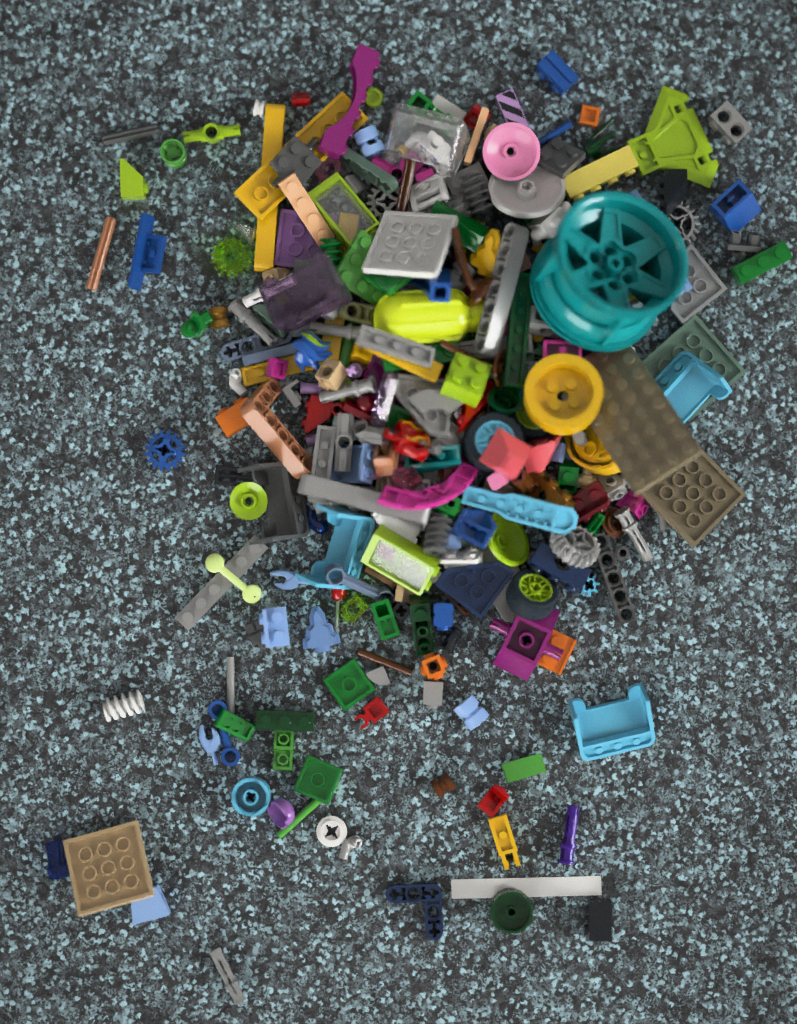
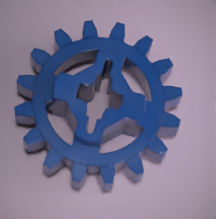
M160 430V435L153 433L154 439H147L150 445L144 446L146 449H149V452L144 453L145 456H150L147 462H154L152 467L155 469L160 466L159 469L162 472L164 467H166L167 471H171V466L177 469L176 463H183L180 458L181 456H186L182 452V450L186 449V446L181 445L184 440L182 438L177 440V433L171 436L170 430L166 434H164L163 430ZM163 439L162 443L155 445L158 440ZM171 440L176 443L178 450L172 447ZM165 446H167L173 453L169 452L164 456V453L157 449H165ZM153 452L159 455V462L154 458ZM173 456L176 457L172 462L167 463L168 459Z

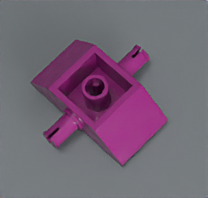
M553 609L551 614L542 620H527L516 614L513 622L510 624L494 617L493 623L490 624L489 628L504 634L505 639L492 665L527 681L543 653L559 661L560 655L563 654L564 650L549 644L548 640L553 632L560 611ZM530 635L531 642L523 643L522 636Z

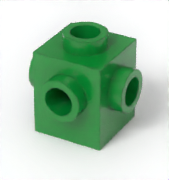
M456 497L447 503L432 507L431 511L445 515L450 519L455 516L457 517L462 508L460 506L462 499Z

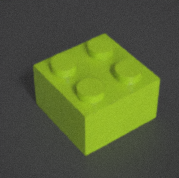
M455 352L439 394L476 408L482 397L492 365Z

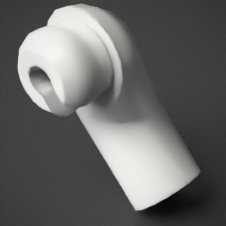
M234 368L229 375V385L240 397H243L248 390L241 384V370Z

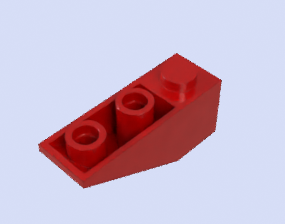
M487 379L482 397L476 408L464 403L460 406L462 413H459L456 424H459V433L485 409L489 403L487 394L494 387V381Z

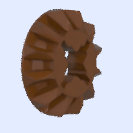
M617 507L608 508L607 511L603 512L605 518L601 528L605 530V535H609L610 538H618L625 533L621 529L622 525L618 518L614 517V513L619 509ZM613 520H617V522H615V524H613L612 526L611 522Z

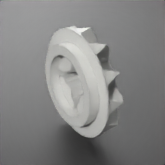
M327 816L318 823L316 835L323 845L335 847L345 840L347 827L339 817ZM326 825L331 828L338 825L335 831L337 838L332 834L325 837L328 832Z

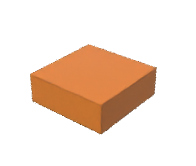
M582 104L578 124L597 128L601 108Z

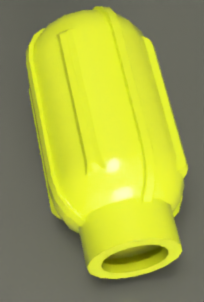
M450 288V303L430 302L428 296L422 290L397 291L391 296L385 294L377 302L373 313V324L375 329L426 346L439 344L442 339L447 342H458L467 333L477 332L485 302L482 298L476 305L469 307V296H466L464 292L456 288Z

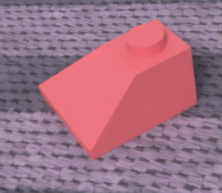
M498 427L479 461L513 481L526 462L532 447Z
M551 434L548 437L537 438L527 442L532 447L524 463L527 473L534 472V474L545 470L563 435Z

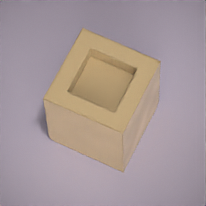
M397 583L394 601L409 603V595L415 593Z

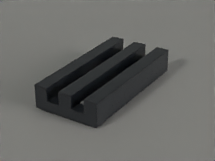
M216 465L214 484L226 486L241 484L240 482L219 481V477L244 479L253 482L252 472H250L249 476L219 473V471H238L239 468L243 467Z

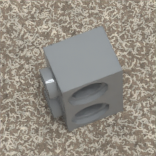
M728 100L707 119L710 127L714 131H718L722 135V140L732 147L753 129ZM719 114L725 115L726 118H727V121H726V122H721V121L718 119V115H719ZM736 128L739 131V136L732 135L731 129Z

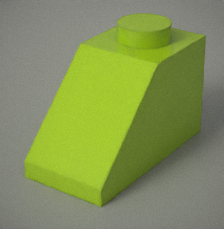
M120 158L121 198L123 200L146 199V194H149L148 182H145L144 177L125 159Z

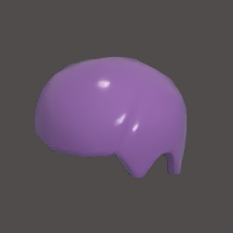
M276 798L267 807L268 814L277 827L284 829L293 822L295 817L294 808L284 798Z

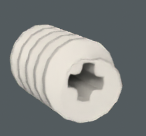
M138 689L136 690V696H133L130 691L128 698L122 693L120 700L114 695L113 702L106 697V703H102L107 722H110L112 717L118 720L119 714L122 718L126 717V713L133 716L134 710L137 714H141V708L145 712L143 697Z

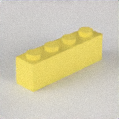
M627 145L569 173L564 178L565 196L568 202L571 200L577 202L585 197L584 194L590 191L591 194L596 193L602 189L601 186L607 183L610 186L618 182V178L623 175L629 177L635 174L639 164L630 146Z

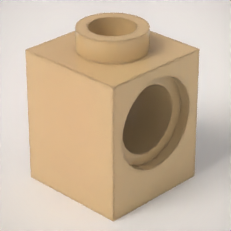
M326 357V360L323 361L316 372L315 378L323 389L338 391L349 372L346 371V368L340 361Z

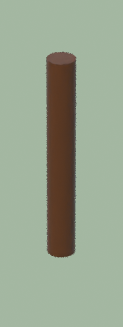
M361 648L358 651L357 655L409 676L412 674V668Z

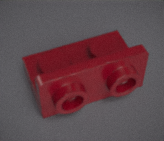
M598 480L575 492L571 498L576 503L573 509L579 516L577 523L588 521L593 514L605 511L610 505V497Z

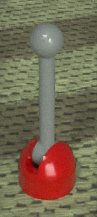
M331 589L332 598L336 601L333 629L337 633L340 631L338 627L340 601H343L347 594V590Z

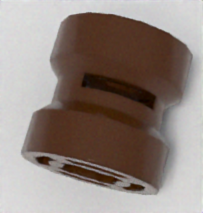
M447 772L441 775V779L430 781L439 798L445 795L446 790L452 791L456 789Z

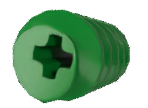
M324 238L320 239V241L324 242V244L320 245V249L325 251L321 252L320 256L325 259L320 260V264L325 267L320 268V272L325 274L321 275L320 278L331 279L339 265L338 261H341L343 258L338 256V254L344 252V250L338 248V246L344 244V242L338 239Z

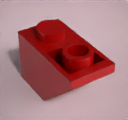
M311 395L310 399H306L305 410H308L307 418L303 417L301 424L304 434L311 433L317 429V425H323L331 419V410L333 409L331 407L334 401L322 404L319 396Z

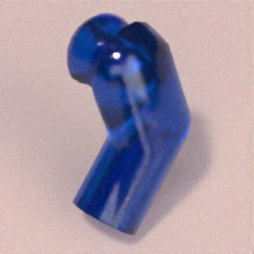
M316 510L306 511L310 529L318 534H324L329 531L327 523L317 520Z

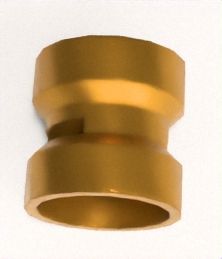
M226 306L208 309V313L213 319L210 322L211 329L230 326L229 320L226 318L228 313Z

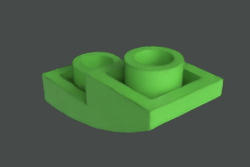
M274 731L273 770L292 771L294 731Z
M541 753L501 765L506 783L546 772Z

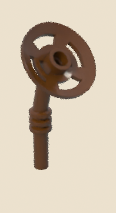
M459 227L451 228L455 246L454 254H456L454 257L457 258L455 262L458 263L465 282L469 287L468 289L471 290L468 297V306L473 307L489 289L493 275L489 273L478 281L473 280L465 262L467 258H465L466 254H464L465 249L462 246Z
M444 339L441 340L439 346L453 354L459 352L492 365L491 372L494 374L496 385L499 388L505 387L502 386L503 380L501 377L504 374L506 349H501L497 353L495 361L491 364L472 356L473 354L465 351L464 348L460 349Z

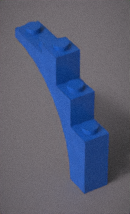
M440 269L437 279L414 277L408 282V284L422 290L428 296L430 302L450 303V269Z

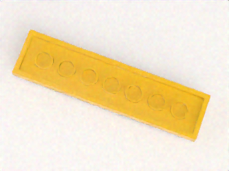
M342 91L295 136L306 145L313 137L317 138L316 141L319 140L320 142L325 130L335 125L346 115L351 99ZM362 111L358 121L353 123L354 133L369 119ZM317 145L313 149V152L322 162H324L328 158V156L317 152ZM282 148L234 192L235 196L259 221H262L286 198L280 187L277 190L274 189L275 186L272 187L271 183L278 176L276 171L269 165Z

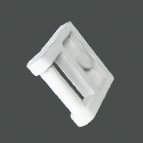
M441 171L412 185L409 199L413 212L422 213L423 210L435 205L436 201L441 202L444 200L446 202L451 199ZM433 195H436V196H434V197H432V198H430V199L424 201L425 199H427V198H429V197H431V196H433Z

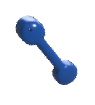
M215 700L209 705L208 713L212 718L217 719L221 709L227 710V706L223 701ZM219 729L224 747L221 752V760L226 766H234L239 762L240 754L236 748L231 746L228 733Z

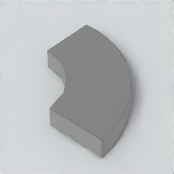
M440 389L422 390L413 394L408 399L421 414L428 410H438L450 416L463 405L461 401L439 394Z

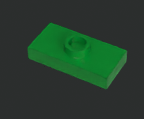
M224 708L221 709L213 724L215 727L246 742L249 741L256 728V724Z

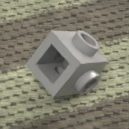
M616 473L597 476L611 502L623 498L628 493L625 487L628 483L623 475L619 476Z

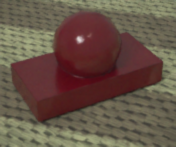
M363 394L356 401L348 397L343 399L342 409L377 426L380 421L379 412L373 410L375 401L370 395Z

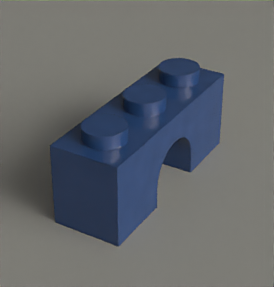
M540 542L527 564L531 566L530 569L535 573L547 575V579L553 583L558 584L559 582L565 585L564 588L571 593L580 592L592 570L588 567L584 569L578 567L576 569L573 565L568 570L558 569L554 562L556 553L552 552L550 546Z

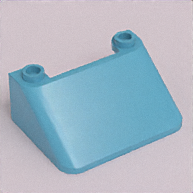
M689 351L680 352L654 379L684 424L711 395L718 400H722L732 392L723 376Z
M642 682L628 687V698L586 708L584 701L580 698L568 700L581 758L586 761L645 748L655 742L650 701Z

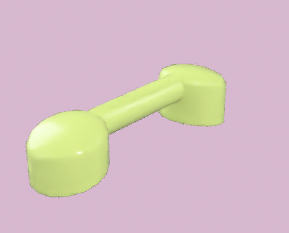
M213 553L206 558L205 565L208 571L213 573L220 572L242 591V597L246 602L256 603L259 601L262 595L261 588L256 584L246 585L224 566L225 561L220 554Z

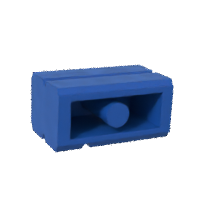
M551 50L535 68L537 70L536 75L542 81L546 80L550 84L549 88L553 93H559L561 96L579 79V76L554 50Z
M433 604V613L435 614L433 616V625L437 626V630H449V627L453 625V616H451L453 614V604Z

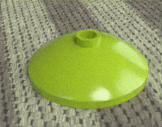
M493 513L492 517L497 528L487 544L490 551L499 561L508 566L514 567L523 564L529 555V541L525 530L520 523L507 520L498 513Z

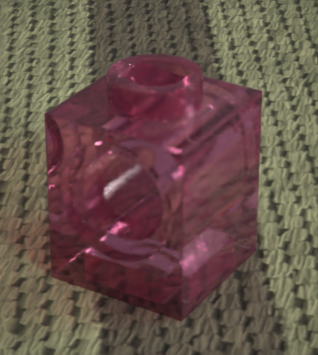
M328 157L313 174L322 183L336 172L341 176L343 174L341 169L343 165L339 160ZM326 167H333L334 172L328 175L324 173V169Z

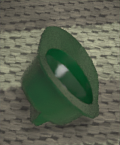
M512 387L492 388L487 394L490 411L504 413L507 416H510L513 412L524 411V387L522 389Z

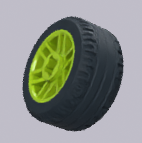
M531 569L521 570L512 577L506 589V602L518 616L527 620H542L551 614L558 601L559 592L557 585L548 580V576L543 573L538 574Z

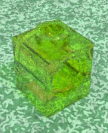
M356 593L340 608L342 611L340 616L347 623L349 621L354 623L369 606ZM350 604H356L359 607V612L356 615L349 614L348 606Z

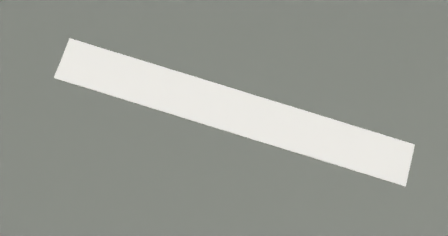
M601 876L451 879L452 899L492 898L498 891L504 888H516L528 897L602 895Z

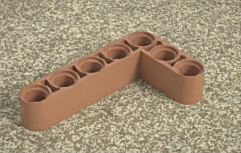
M271 378L253 391L241 406L240 412L246 422L294 478L300 479L301 474L311 473L313 460L270 410L269 406L281 392L280 383L276 379Z

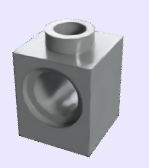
M424 681L422 704L426 705V708L438 709V705L442 706L443 682Z

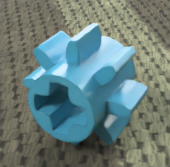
M596 575L592 576V578L588 577L586 581L592 582V589L585 590L586 585L584 584L580 595L587 592L588 597H591L592 591L598 593V590L595 588L600 583L594 581Z

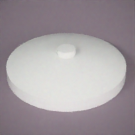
M536 166L531 174L516 181L502 180L492 174L488 183V194L492 204L509 216L525 219L537 218L553 212L560 206L565 197V180Z

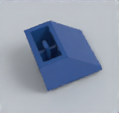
M740 179L733 183L707 208L729 232L731 230L740 231L761 211L753 193Z

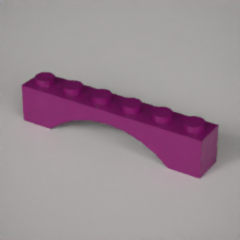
M358 44L349 64L353 82V95L350 107L340 121L325 130L317 152L335 160H338L341 155L344 156L348 149L346 142L348 138L351 139L355 128L352 127L354 121L357 122L360 117L361 111L359 107L361 104L364 105L368 94L365 92L367 87L370 88L373 83L374 77L372 73L373 70L377 71L381 60L378 57L380 52L362 44Z

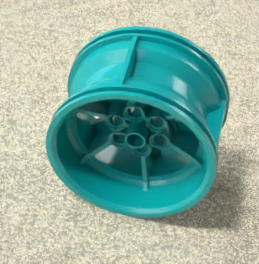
M607 191L594 193L580 199L567 211L557 228L555 237L550 238L536 255L530 271L531 295L539 314L546 324L571 344L596 352L623 350L637 343L652 327L657 315L666 310L680 295L688 276L687 251L676 227L664 213L651 203L622 192ZM590 238L598 239V244ZM567 257L581 262L580 269L573 272ZM598 289V294L601 299L596 297L591 292ZM628 292L644 306L638 309H630Z

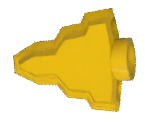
M492 228L485 236L483 244L478 247L476 253H472L468 263L477 267V273L485 276L493 272L501 242L500 231Z

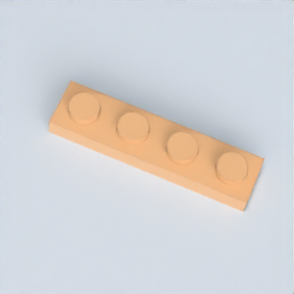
M291 173L277 183L319 248L321 244H324L320 239L335 238V235L295 173Z

